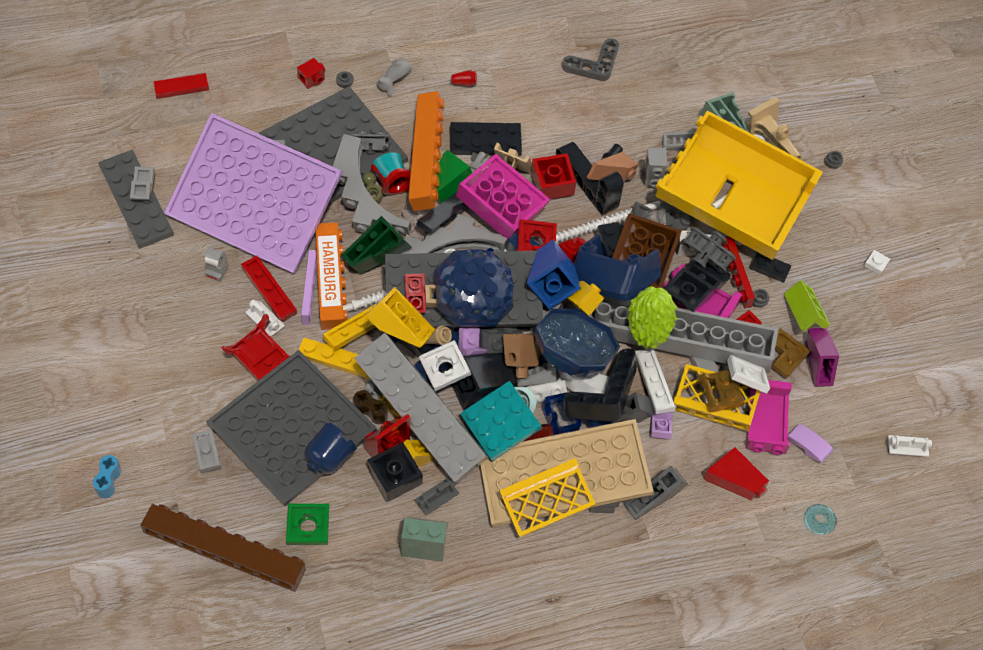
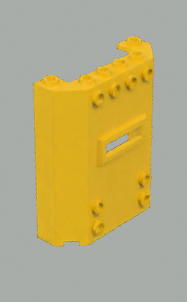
M707 111L704 116L700 115L695 124L698 126L692 139H687L684 145V152L680 150L676 157L677 163H672L667 175L663 179H659L655 187L658 189L655 196L773 260L823 171ZM728 179L734 184L719 209L711 205Z

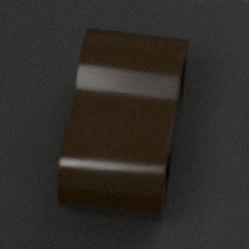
M365 390L355 393L354 405L364 415L369 416L373 423L381 425L387 421L388 405L386 402L374 399Z

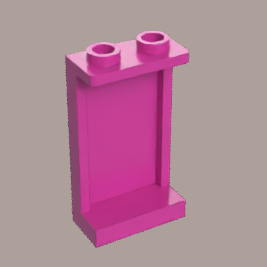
M682 263L679 269H674L671 274L672 279L683 267L685 268V264ZM666 281V283L663 286V289L669 283V281ZM719 290L696 312L730 318L738 306L742 294L735 291L733 296ZM672 298L678 308L690 310Z
M768 380L770 389L767 394L762 391L760 392L749 432L747 431L746 449L754 452L764 451L772 452L775 455L786 454L790 447L788 442V412L792 383ZM749 387V398L756 394L757 389ZM748 406V415H749L751 409H750L749 406Z

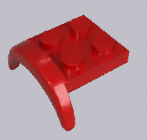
M264 314L256 327L240 341L230 346L221 347L227 355L234 356L257 381L290 357L265 331L269 323L268 314Z

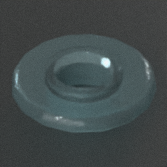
M812 505L805 513L806 525L816 534H828L834 530L837 524L835 513L825 505ZM816 515L824 516L826 518V522H819L816 519Z

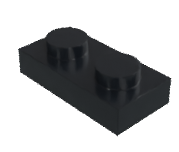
M757 252L750 269L784 283L792 265L775 258L772 260Z

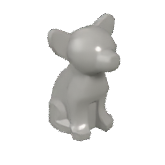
M404 59L393 60L391 62L392 66L387 70L385 77L381 76L376 83L380 89L387 91L388 96L393 94V82L407 75L412 70L410 64Z

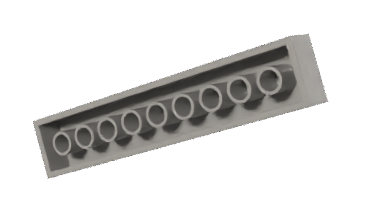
M601 295L604 300L590 314V317L610 327L617 341L638 345V342L632 336L629 320L627 319L631 300L621 301ZM677 308L675 310L677 320H675L676 325L670 332V336L666 342L655 348L728 364L727 359L729 356L734 355L765 368V372L769 373L774 358L778 328Z

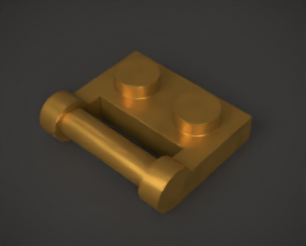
M730 370L711 374L703 373L698 376L699 382L703 385L710 412L744 406V400L738 383L731 379ZM715 382L721 399L720 402L716 401L710 383Z

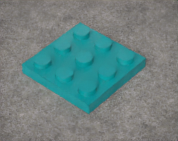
M510 381L460 413L491 461H494L542 429L541 424Z

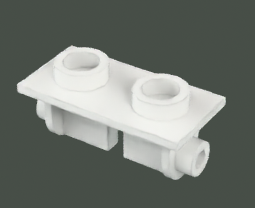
M250 301V309L245 313L256 324L260 322L264 314H268L269 323L265 331L270 337L285 327L261 301Z
M561 378L556 380V382L526 387L534 393L538 402L563 398L564 394L567 393L565 380H561Z
M888 435L889 454L929 457V448L932 447V440H928L926 437Z

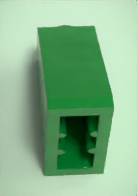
M449 150L444 152L439 161L438 200L436 201L440 204L458 191L459 184L472 174L470 166Z

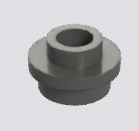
M347 71L340 72L336 76V82L342 88L351 86L354 81L353 75Z
M831 151L826 155L825 162L830 167L838 168L843 163V156L838 151Z
M764 289L753 291L755 296L753 304L758 307L766 306L769 302L768 292Z

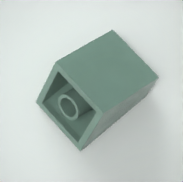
M406 517L401 537L402 557L443 562L448 522Z

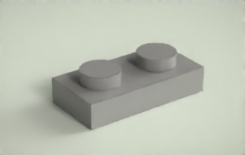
M212 429L192 434L200 472L204 473L220 469L221 466Z

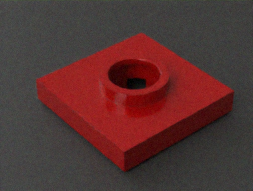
M520 219L517 251H537L553 239L556 242L557 223ZM533 236L540 237L543 243L542 246H532L530 238Z

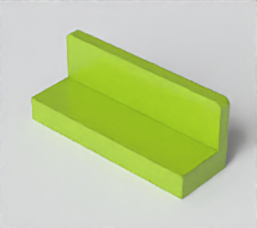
M800 280L784 293L802 331L807 330L814 323L823 329L830 325L813 289L805 282Z

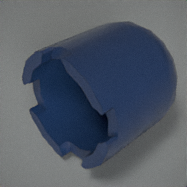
M326 423L305 448V457L309 461L307 466L315 473L317 471L323 474L335 472L357 450L353 441L350 439L347 442L341 436L344 432L332 423Z

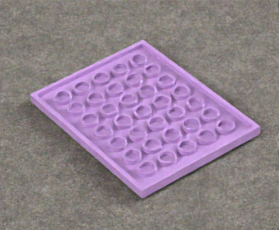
M211 113L164 214L296 274L343 172Z

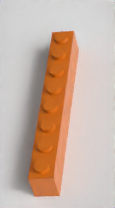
M438 91L418 94L409 189V201L414 211L433 209L436 206V200H438V173H440L439 160H441L440 147L442 146V121H444L442 110L445 108L444 98L440 97Z

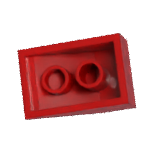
M406 414L395 417L391 421L384 422L377 431L367 434L363 440L365 451L373 457L401 442L404 443V441L410 440V416Z

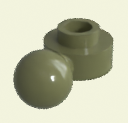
M366 172L362 176V181L367 186L366 190L370 195L377 194L373 199L379 203L383 198L381 188L375 185L376 176L372 172Z

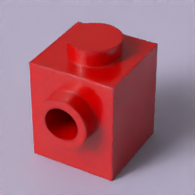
M312 58L297 67L298 79L309 89L325 80V67L321 62L319 63L315 58Z

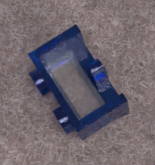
M567 392L545 397L541 406L552 436L578 431L581 427V419L565 416L563 396Z

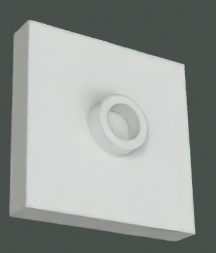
M734 355L729 356L727 362L732 380L766 394L768 393L770 386L765 368Z

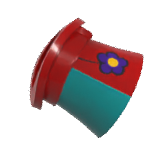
M386 153L374 160L371 165V172L382 182L381 191L383 194L397 195L409 191L411 171L404 168L402 157L399 153Z

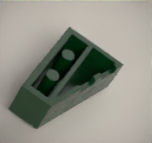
M381 215L341 256L353 269L362 274L385 262V254H401L412 248V246Z

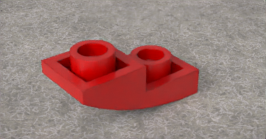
M425 273L405 274L406 299L419 313H426Z

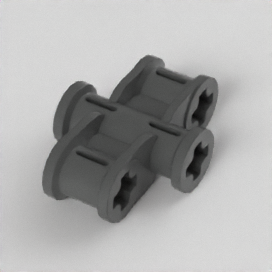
M692 227L686 239L681 241L685 248L696 254L695 257H692L691 261L704 269L708 263L718 272L725 274L727 272L726 268L736 259L733 253L721 246L726 241L725 237L714 230L709 237L700 229Z

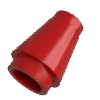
M467 70L452 74V85L469 87L477 85L476 71Z

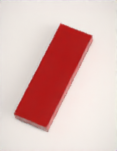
M206 73L153 81L156 99L209 90Z

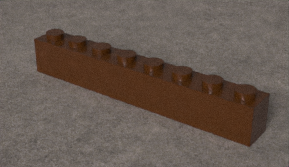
M151 504L140 525L143 533L293 592H296L306 571L305 563L297 556H286L281 550L275 548L272 550L268 549L258 541L250 542L240 534L232 535L219 526L211 527L201 519L193 520L183 512L175 513L162 504H159V506Z

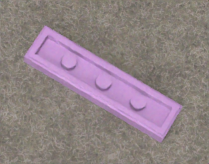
M309 250L301 314L303 325H309L311 322L317 269L316 250Z

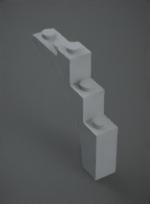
M344 134L333 167L343 172L338 182L341 185L345 184L341 196L343 203L349 208H356L352 220L354 228L364 233L382 215L401 235H410L412 229L410 221L397 217L383 209L366 190L360 172L363 150L362 139Z
M458 214L450 230L441 227L432 234L428 233L424 241L417 237L406 235L405 240L412 248L401 254L443 253L447 249H484L499 252L506 249L507 238L501 234L486 231L482 227H475V219L467 215Z

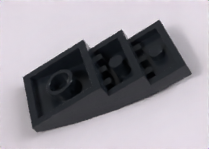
M691 261L686 268L683 267L664 289L667 290L674 300L695 312L726 284L731 274L728 272L725 274L720 273L708 263L704 269Z

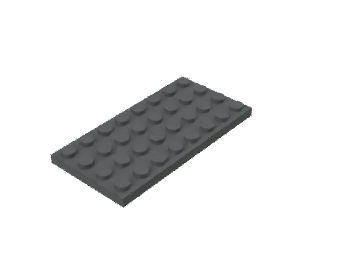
M537 251L493 252L511 269L514 286V307L495 327L537 326L543 320L542 300L527 284ZM451 253L385 254L386 294L395 287L406 298L405 274L425 273V285H435L434 270ZM432 293V299H436L435 293ZM436 307L426 308V313H420L434 329L439 326L461 328L455 326ZM479 310L473 311L474 315H478L480 313ZM489 311L488 316H492L493 311Z

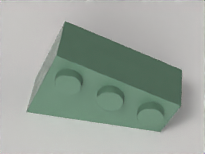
M734 92L705 102L700 113L701 116H704L709 111L748 132L745 121L740 116L739 105H736Z

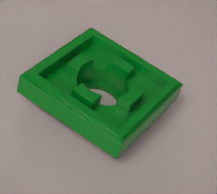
M288 503L286 545H328L330 505ZM305 520H312L316 524V528L314 531H302L301 524Z

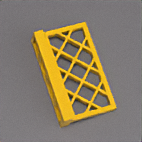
M686 364L674 399L675 411L749 432L761 391L757 390L754 396L747 398L743 390L749 386L737 382L744 398V404L747 403L751 409L749 415L741 414L738 407L710 412L708 404L703 403L700 399L701 396L706 394L705 391L697 394L693 385L699 383V379L690 382L687 374L688 371L696 372L698 376L703 373L711 374L716 372ZM716 385L712 386V390L717 389ZM690 387L694 396L690 398L681 397L682 391Z
M576 458L500 490V496L508 510L519 538L596 506ZM577 474L580 480L577 488L566 484L568 478ZM555 483L562 486L558 496L547 492L550 485ZM564 488L576 491L572 501L561 498ZM536 491L543 494L539 504L528 500L531 493ZM578 493L586 495L589 503L584 505L574 502ZM545 496L557 499L553 509L542 506ZM517 499L524 502L521 511L518 512L511 508L509 502ZM559 501L570 504L568 512L560 513L555 511ZM526 504L538 507L534 518L523 514ZM540 509L551 512L549 520L543 522L536 519ZM521 517L532 521L530 528L521 531L519 527Z

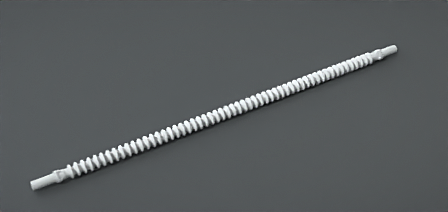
M656 201L645 206L651 208L652 211L660 207V202ZM629 208V211L627 209L624 212L620 211L619 214L617 212L615 215L611 214L610 217L606 216L605 219L601 217L600 220L596 219V222L592 220L591 223L587 222L586 225L582 224L581 227L577 225L576 228L572 227V230L568 228L567 231L563 230L562 233L557 232L556 243L558 244V241L562 243L563 240L567 241L568 238L573 239V236L575 238L578 235L582 236L583 233L586 235L587 232L591 233L592 230L597 231L598 225L613 222L621 223V220L625 222L632 208ZM538 238V241L536 242L540 246H542V240L541 238ZM382 290V293L378 291L376 295L372 293V296L367 295V298L362 297L360 300H352L351 303L343 305V310H347V312L357 311L361 307L367 308V305L372 306V303L376 304L386 295V291Z

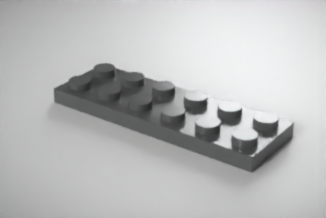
M133 149L98 162L139 249L174 236V232L153 190L150 200L130 199L135 166L141 167Z

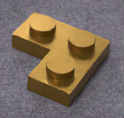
M779 328L775 350L781 355L772 364L771 368L787 379L809 355L810 350Z

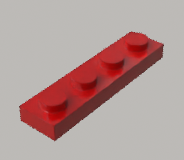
M727 236L725 237V243L721 246L736 257L735 261H732L727 268L732 273L733 285L742 294L740 302H742L744 309L751 308L755 296L735 241Z
M257 255L241 264L243 271L281 322L297 314L296 307Z

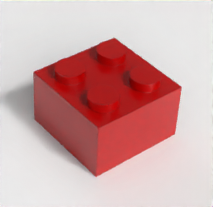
M568 153L532 159L531 174L535 187L549 199L575 194L576 180Z

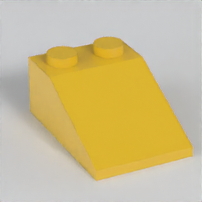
M395 287L365 315L370 323L380 331L419 348L423 346L435 331L432 325Z

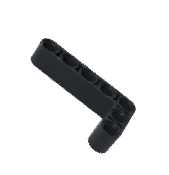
M573 141L556 149V155L568 153L576 183L601 215L619 207L624 181L617 171L600 180L589 179L587 175L593 165Z
M625 348L619 351L604 394L568 392L564 394L565 416L573 419L619 420L623 414L637 371L635 350Z

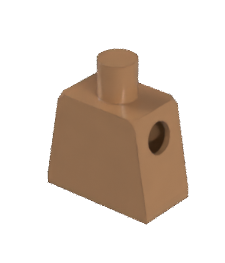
M503 334L505 364L507 366H516V378H528V367L538 366L540 349L537 345L535 334Z

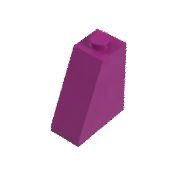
M808 328L806 348L810 350L808 358L813 384L815 387L834 386L839 353L827 328Z

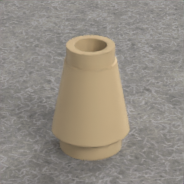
M445 326L435 328V331L425 344H447L452 338L450 329Z

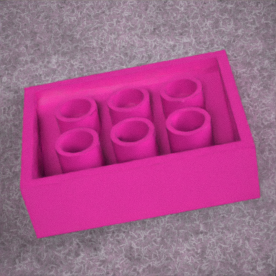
M497 154L493 155L459 184L456 194L457 198L503 237H506L507 240L512 234L518 233L520 219L534 220L550 202L546 195Z

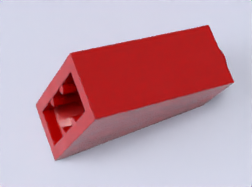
M736 447L706 471L703 478L709 483L751 501L756 496L762 497L768 489L766 487L769 483V480Z

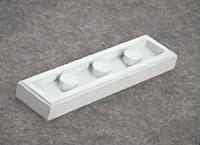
M654 349L635 351L636 361L655 414L675 411L673 399Z

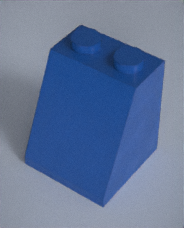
M554 239L537 250L527 284L548 309H551L580 290L581 286L575 265Z

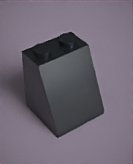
M503 352L464 356L463 358L471 375L451 385L462 409L466 410L508 381L514 387L517 386L518 381L511 367L505 364Z

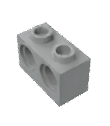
M666 148L647 149L643 166L644 186L656 187L659 179H663L667 169Z

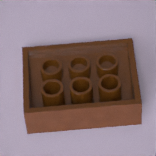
M629 213L612 258L623 261L632 254L646 257L652 251L658 249L661 277L648 287L663 288L682 230Z

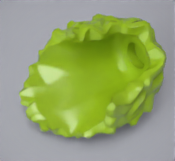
M651 286L640 291L637 297L631 300V305L628 308L629 316L627 319L629 320L632 336L639 346L642 345L646 349L649 347L655 349L666 342L670 332L676 325L675 320H677L675 310H677V306L673 302L671 295L663 288Z

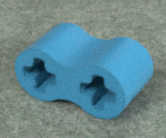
M106 455L101 458L99 462L100 472L93 479L95 491L101 498H109L114 494V482L121 474L118 460L113 455Z

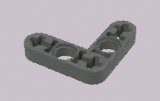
M613 38L606 39L598 62L570 55L563 58L562 69L567 73L599 81H607L611 76L619 43ZM613 46L611 52L608 51L609 47ZM608 57L612 61L606 62L603 58ZM588 66L591 68V70L586 71L583 70L582 67ZM603 68H606L605 73L602 74Z

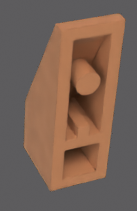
M624 152L594 162L587 178L600 180L617 171L622 176L623 181L631 180L635 176L636 168L639 164Z

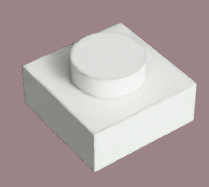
M874 250L864 267L881 275L890 258Z

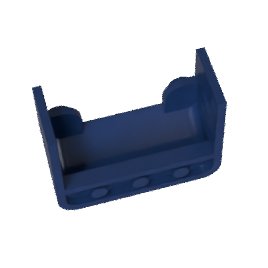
M599 234L579 247L574 261L579 281H584L589 285L593 283L601 290L599 292L600 295L621 301L633 299L640 291H643L661 277L658 249H655L646 257L632 254L623 261L603 256L601 235Z

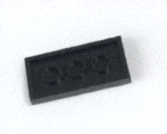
M450 122V152L454 155H472L473 152L478 154L479 152L488 153L489 156L495 155L494 148L496 143L501 145L504 152L508 153L511 148L517 151L518 156L522 155L521 123Z

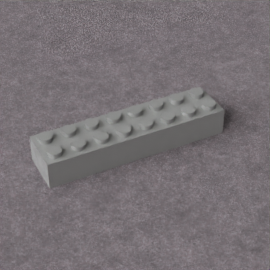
M382 334L354 358L401 416L406 414L410 416V428L455 483H460L489 458L388 334Z

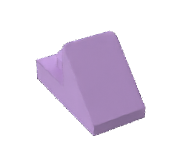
M479 327L459 328L458 348L463 357L487 352V349L479 347Z

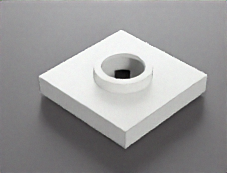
M455 340L419 356L435 391L471 375ZM449 362L453 365V369L444 373L439 372V366L442 363Z

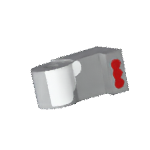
M209 247L204 256V262L207 267L204 273L205 277L221 282L229 268L227 256L224 251H217L213 247Z

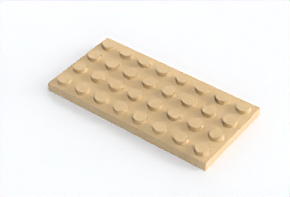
M636 419L524 441L494 461L488 458L481 464V471L492 527L513 523L500 496L501 489L576 458L579 464V469L596 506L654 495ZM577 474L569 477L566 484L577 488L580 482ZM554 483L549 486L547 492L558 496L562 486ZM564 488L561 498L572 501L576 491ZM535 491L530 494L528 500L539 504L543 494ZM578 493L574 503L584 505L589 503L586 495ZM545 496L542 506L553 509L557 499ZM516 499L509 502L513 510L520 512L524 502ZM559 501L555 511L560 513L568 512L570 504ZM526 504L523 514L534 518L538 507ZM540 509L537 518L550 516L551 512ZM521 517L520 522H521V521H526V520H529V519H526V518H524V517Z

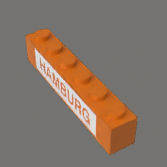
M338 222L319 223L316 229L321 330H331L348 320L347 310H343V305L347 304L346 293H342V289L346 288L345 277H341V272H345L344 261H340L343 245H339V241H343L342 229L338 230Z

